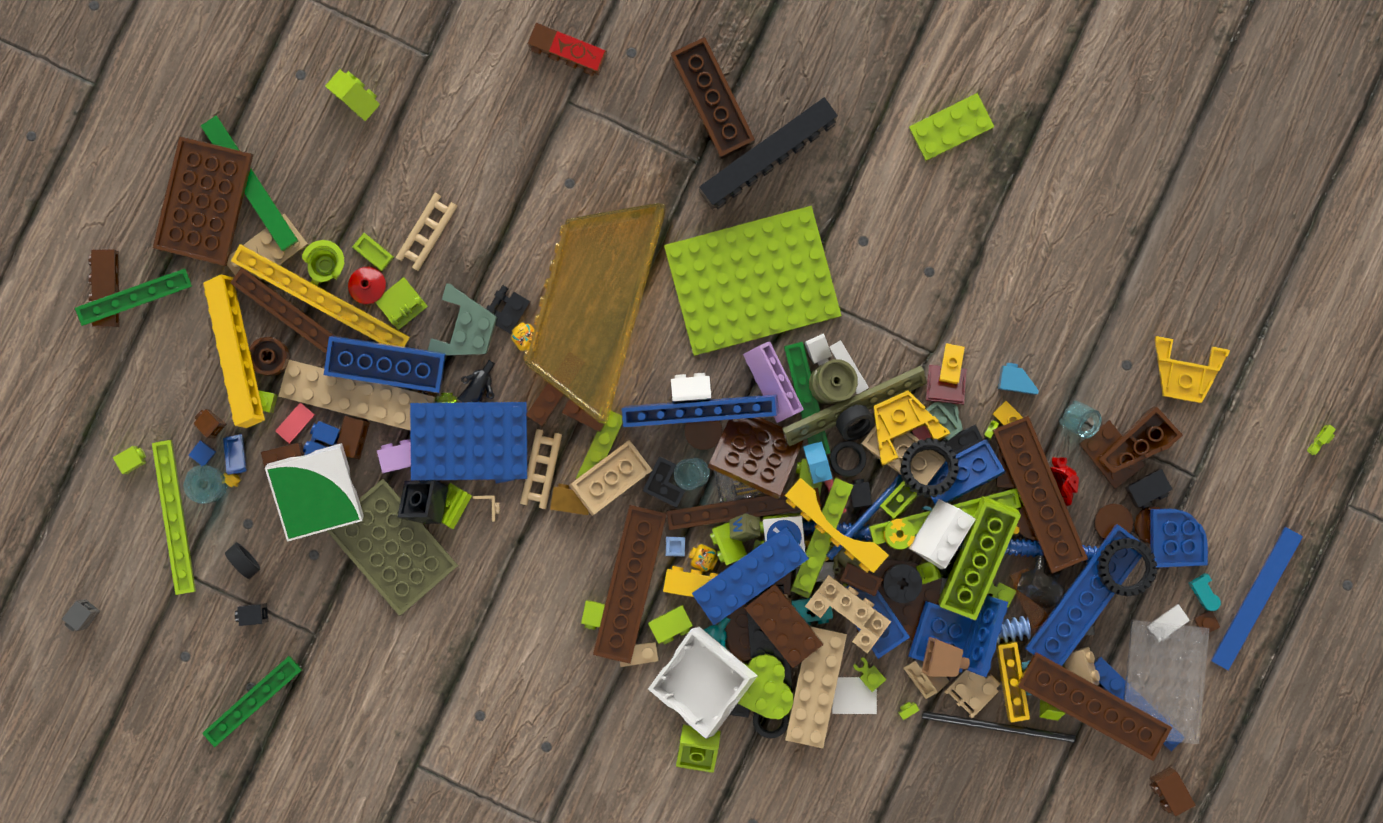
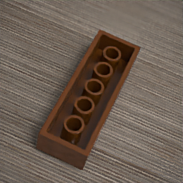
M703 37L670 53L675 68L720 160L754 144L755 139L706 38Z

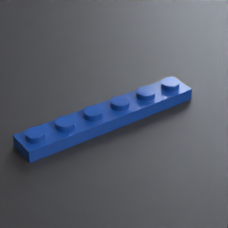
M1099 657L1094 662L1095 669L1100 675L1099 683L1110 693L1173 727L1102 657ZM1173 727L1164 745L1172 751L1185 737Z

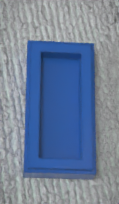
M242 434L223 438L227 474L246 472V457Z

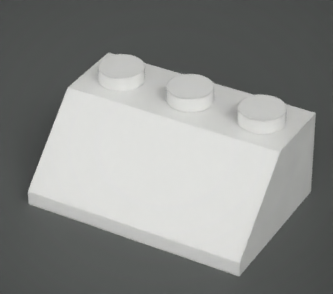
M938 499L915 536L913 543L909 546V549L938 568L945 569L974 523L975 518L961 509Z

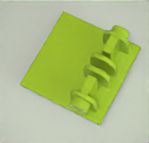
M405 277L384 292L383 296L375 302L398 331L428 307Z

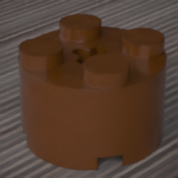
M273 337L259 338L249 348L254 371L265 376L281 374L286 369L290 360L287 346L282 341ZM267 353H270V354L272 353V355H271L272 359H271V360H268V359H267V356H266Z

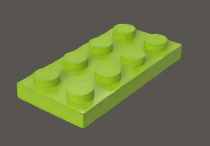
M978 93L908 128L924 160L927 161L994 128V125Z

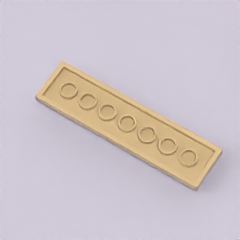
M289 360L285 369L278 396L410 430V403H435L436 397L390 385L323 375L324 368Z

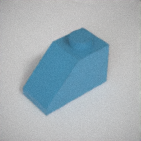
M1006 363V366H1001L998 389L1033 395L1038 394L1039 390L1023 368H1018V364Z
M822 442L803 446L812 484L832 479Z

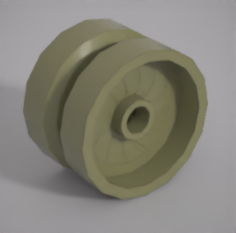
M833 359L816 367L809 379V389L812 396L818 402L825 405H835L850 398L856 392L858 386V376L855 369L842 359Z

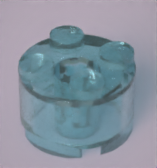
M208 465L192 468L187 473L183 485L187 497L200 504L214 503L226 492L223 473L218 468ZM203 480L208 481L207 488H202Z

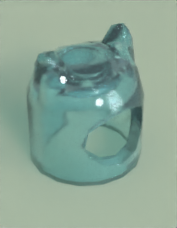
M1073 401V404L1065 409L1063 419H1060L1059 422L1064 428L1085 439L1094 436L1098 432L1102 418L1099 411L1080 401ZM1089 417H1092L1094 421L1092 429L1081 431L1083 424Z
M697 457L680 461L674 470V479L677 485L685 490L703 487L710 477V468H708L707 463Z

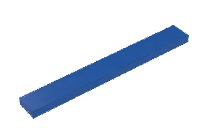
M1284 527L1210 661L1229 671L1303 536Z

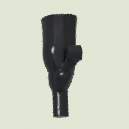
M488 360L483 370H476L471 375L462 376L461 382L468 385L457 399L463 403L480 402L485 389L487 390L486 397L493 399L495 394L491 387L492 378L489 373L495 363Z

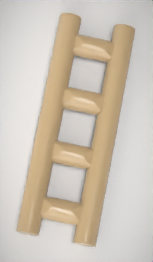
M434 193L396 256L400 261H403L404 257L415 262L412 268L417 271L421 268L457 208V205L452 202L449 207L439 202L441 196L437 193ZM434 208L444 213L439 223L429 218ZM424 224L434 229L429 240L419 234ZM414 241L424 246L419 256L409 251Z
M536 429L527 468V479L524 482L520 504L528 505V500L540 502L539 508L546 509L562 434L555 433L554 438L542 436L543 430ZM540 444L552 446L550 457L538 455ZM537 462L548 465L546 476L534 474ZM533 481L544 483L542 494L530 492Z

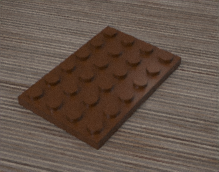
M179 136L153 248L227 266L254 154Z

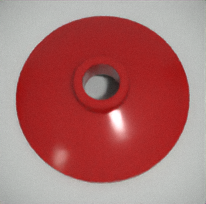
M369 266L361 267L353 272L348 282V290L351 297L361 304L375 303L383 296L386 289V281L383 274L378 269ZM364 281H368V285L366 287L362 286Z

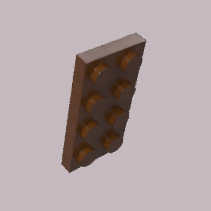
M776 583L745 606L746 611L792 668L824 644Z

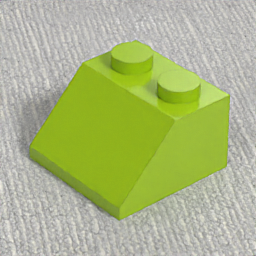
M683 725L676 767L714 773L721 731L717 730L715 735L704 738L692 726Z

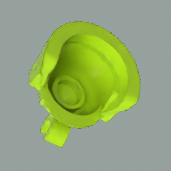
M315 241L307 246L302 254V259L308 264V272L312 278L311 283L316 286L332 278L337 280L342 273L345 264L343 252L339 246L331 241Z

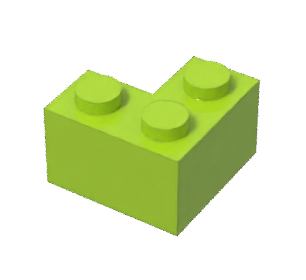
M339 69L325 85L328 90L364 121L380 105L375 100L377 96L370 89L366 91L363 88L365 84L349 71L345 73Z

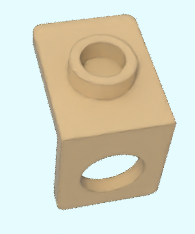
M473 496V499H492V522H496V514H500V503L496 502V496Z

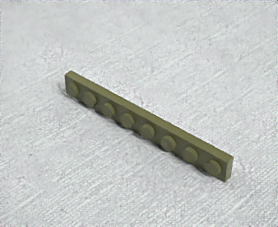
M921 366L782 428L788 446L835 426L838 416L849 407L863 405L870 410L874 405L905 391L910 392L927 384L923 368Z

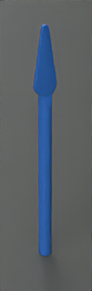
M901 474L895 478L894 482L847 531L845 536L852 538L880 508V505L904 481ZM841 545L839 547L834 546L826 556L832 560L843 547Z

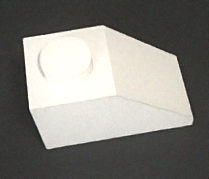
M824 334L804 343L813 365L818 363L820 366L828 362V358L832 356Z

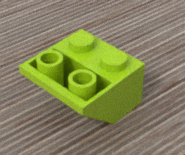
M730 522L712 528L713 533L710 536L713 544H718L720 551H717L721 563L725 562L726 565H729L747 555L742 541L730 538Z

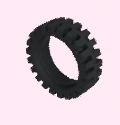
M926 438V440H918V442H914L908 447L901 461L900 473L902 474V480L905 481V485L910 488V491L916 492L919 496L937 497V495H942L948 491L954 484L959 470L958 459H956L955 452H952V448L946 446L945 442ZM924 450H933L940 453L948 464L947 477L937 485L927 486L919 483L911 472V461L917 453Z
M1123 538L1112 541L1111 544L1105 546L1106 548L1101 551L1097 565L1098 576L1102 584L1111 592L1121 596H1136L1139 593L1145 592V589L1151 586V582H1154V576L1157 574V562L1154 559V554L1151 552L1152 550L1144 543L1134 539ZM1124 548L1136 550L1145 561V572L1142 579L1132 586L1117 584L1109 573L1111 557L1117 551Z

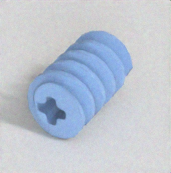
M1020 616L1019 622L1015 617H1012L1011 623L1007 618L1004 619L997 644H1000L1001 638H1003L1005 643H1008V637H1011L1012 641L1015 642L1016 636L1023 641V635H1026L1029 640L1031 638V629L1028 617L1025 620L1023 616Z

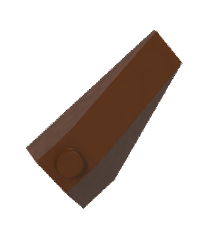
M1153 406L1100 460L1114 473L1170 448L1183 434L1158 407Z

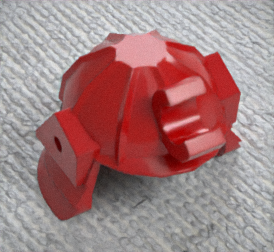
M1052 457L1054 467H1050L1065 505L1070 506L1073 493L1078 492L1079 477H1077V473L1071 467L1066 465V457Z

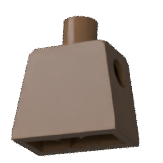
M929 637L921 673L932 677H956L960 668L968 669L970 660L969 658L962 657V649Z

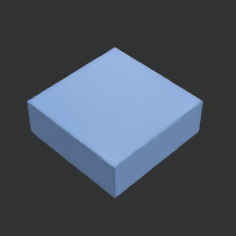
M666 537V556L685 557V537Z

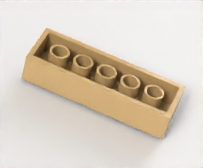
M810 626L824 644L800 663L793 695V705L790 710L789 723L784 738L786 741L823 748L847 634Z

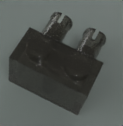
M1037 556L1034 569L1021 574L1017 590L1045 609L1058 605L1062 599L1064 587L1058 583L1062 570L1051 573L1049 570L1047 576L1045 574L1047 566L1045 557Z

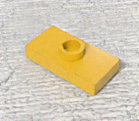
M945 344L939 381L958 385L965 347Z
M1007 401L992 414L1003 426L1023 418Z

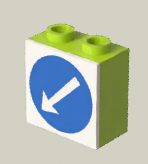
M801 512L763 516V521L760 522V532L764 533L765 540H762V544L785 527H788L805 552Z

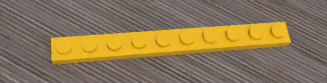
M242 244L239 245L231 262L379 343L405 347L410 339L408 335Z

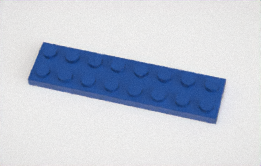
M1116 524L1025 649L1033 655L1037 652L1062 666L1115 594L1102 584L1098 576L1097 565L1101 551L1115 540L1123 538L1138 539ZM1131 548L1117 551L1109 562V573L1112 579L1117 584L1122 585L1142 555Z

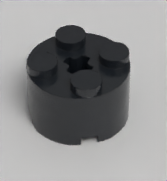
M896 564L884 573L882 588L891 600L898 603H908L919 596L922 590V578L920 573L912 566ZM904 578L907 585L900 589V585L897 582Z

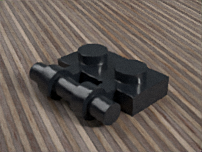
M502 285L500 290L496 291L494 294L495 298L486 309L497 316L495 325L511 334L530 301L516 292H513L510 298L507 297L505 294L509 288ZM503 300L506 302V305L502 312H499L496 309Z

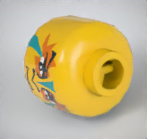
M521 323L512 330L511 339L520 351L528 350L530 352L538 346L537 342L540 336L531 324Z
M699 544L697 548L693 547L688 556L691 558V566L703 572H707L709 569L713 570L718 560L716 550L704 544Z

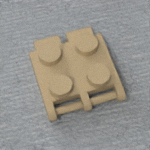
M964 670L944 692L946 694L949 693L957 701L956 704L962 706L972 719L999 692L996 688L1000 683L991 674L985 678L984 676ZM953 689L961 697V699H959L951 690ZM964 702H966V703L973 709V711H971V710L964 704Z

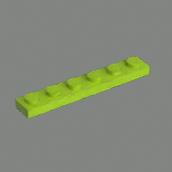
M837 478L834 479L822 510L826 520L835 529L853 488L852 484ZM815 528L805 552L809 559L800 565L792 586L811 593L831 543L829 540L831 536L826 532L822 534Z

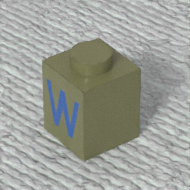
M743 514L730 519V538L745 542L760 536L759 517Z

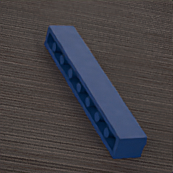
M777 395L632 405L622 408L623 427L768 417L779 414Z

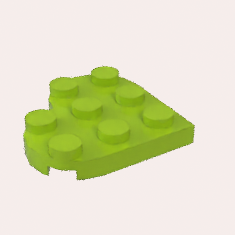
M764 654L756 658L754 657L747 667L758 676L738 704L766 718L782 719L792 709L793 693L789 686L783 682L785 677L784 667L780 660L773 655Z

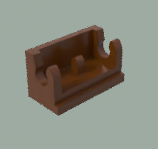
M344 416L337 444L342 443L347 457L360 460L370 425L369 422Z

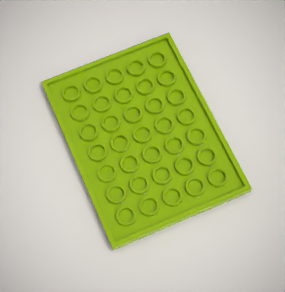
M812 205L664 245L694 356L842 316Z

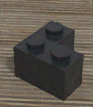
M659 456L642 491L674 507H678L686 490L669 483L677 464Z

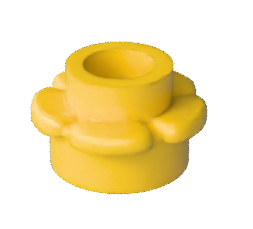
M223 474L225 477L224 482L228 486H239L238 483L241 481V478L237 474Z

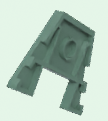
M446 283L442 300L460 305L459 314L451 342L447 343L431 338L428 351L446 353V355L487 354L497 316L470 299L463 292H460L453 285Z

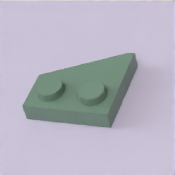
M935 402L926 409L939 420V423L944 428L949 430L950 435L944 438L946 442L962 431L963 428L956 404Z

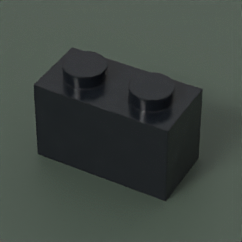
M1158 469L1125 487L1134 506L1137 508L1142 507V509L1152 505V500L1156 498L1161 500L1169 496L1168 492L1173 490L1162 469Z
M267 603L238 606L235 611V621L239 622V626L269 622Z

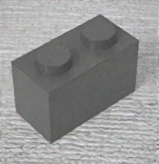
M86 599L75 601L62 620L66 622L64 625L71 631L85 630L96 618L100 610Z

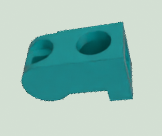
M1204 573L1188 584L1202 607L1206 610L1215 611L1220 607L1221 600L1212 592L1208 585L1212 581L1209 574Z

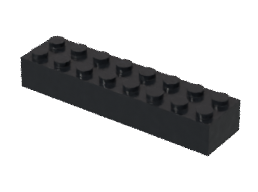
M823 97L699 186L700 194L712 210L714 208H717V210L727 204L728 198L732 196L734 199L740 195L743 187L746 185L751 187L758 181L757 179L760 175L766 176L773 171L774 165L777 163L781 165L786 162L792 152L797 154L804 148L806 142L810 141L812 143L820 137V132L823 130L827 132L832 129L838 117L837 113L826 98Z

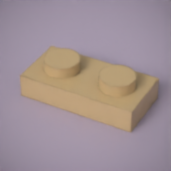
M656 642L635 645L631 664L620 662V667L659 661Z

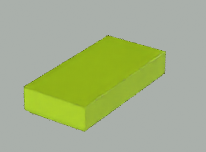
M365 233L352 246L380 271H383L394 258V256Z

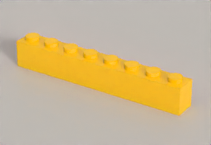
M221 274L203 283L204 293L207 298L208 311L213 325L212 329L216 338V347L219 352L224 384L232 411V420L235 426L248 428L264 421L265 418L236 288L230 283L233 277Z

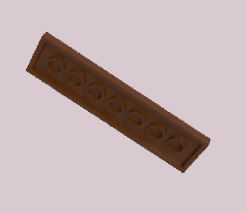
M1029 416L992 430L1050 572H1057L1088 559Z
M629 505L593 655L631 664L665 525L666 513Z
M1037 652L1034 653L1017 684L1019 688L1152 761L1155 760L1173 728Z

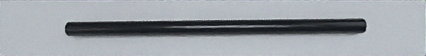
M926 711L922 713V719L1075 742V735Z

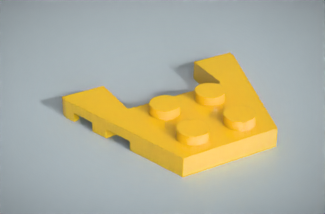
M1155 336L1162 396L1202 403L1230 350L1211 347L1208 366L1170 359L1173 339Z
M905 391L873 406L882 466L898 459V455L890 441L923 425L926 426L933 440H940L950 435L949 430L944 428L939 423V420L932 416L925 409V406L909 391Z

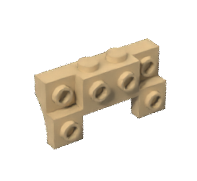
M828 575L805 607L820 618L830 606L861 629L852 642L868 653L891 621L874 609L873 606L875 604L870 600L859 598L857 596L859 592L849 586L847 589Z

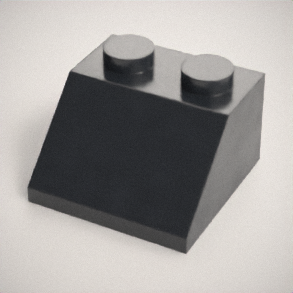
M436 480L404 481L397 517L424 524H441L448 486Z

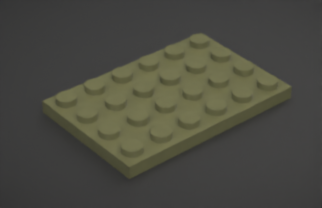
M383 478L359 499L364 514L362 521L327 530V532L396 613L401 616L459 565L423 523L397 517L401 498Z

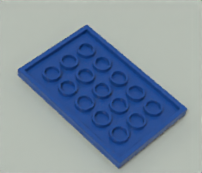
M527 402L410 403L411 480L527 479Z

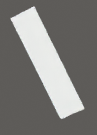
M841 340L830 346L829 348L836 359L848 362L855 369L858 376L856 393L859 394L868 389V385Z

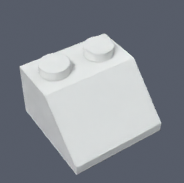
M695 373L694 377L686 378V374L675 375V379H671L673 402L711 400L710 378L705 376V373Z

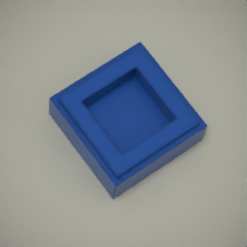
M200 440L189 456L205 467L216 451Z

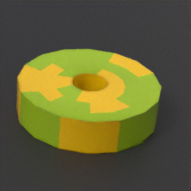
M894 519L885 526L884 539L891 548L905 549L913 543L915 529L908 520ZM898 530L902 532V537L900 538L896 535Z

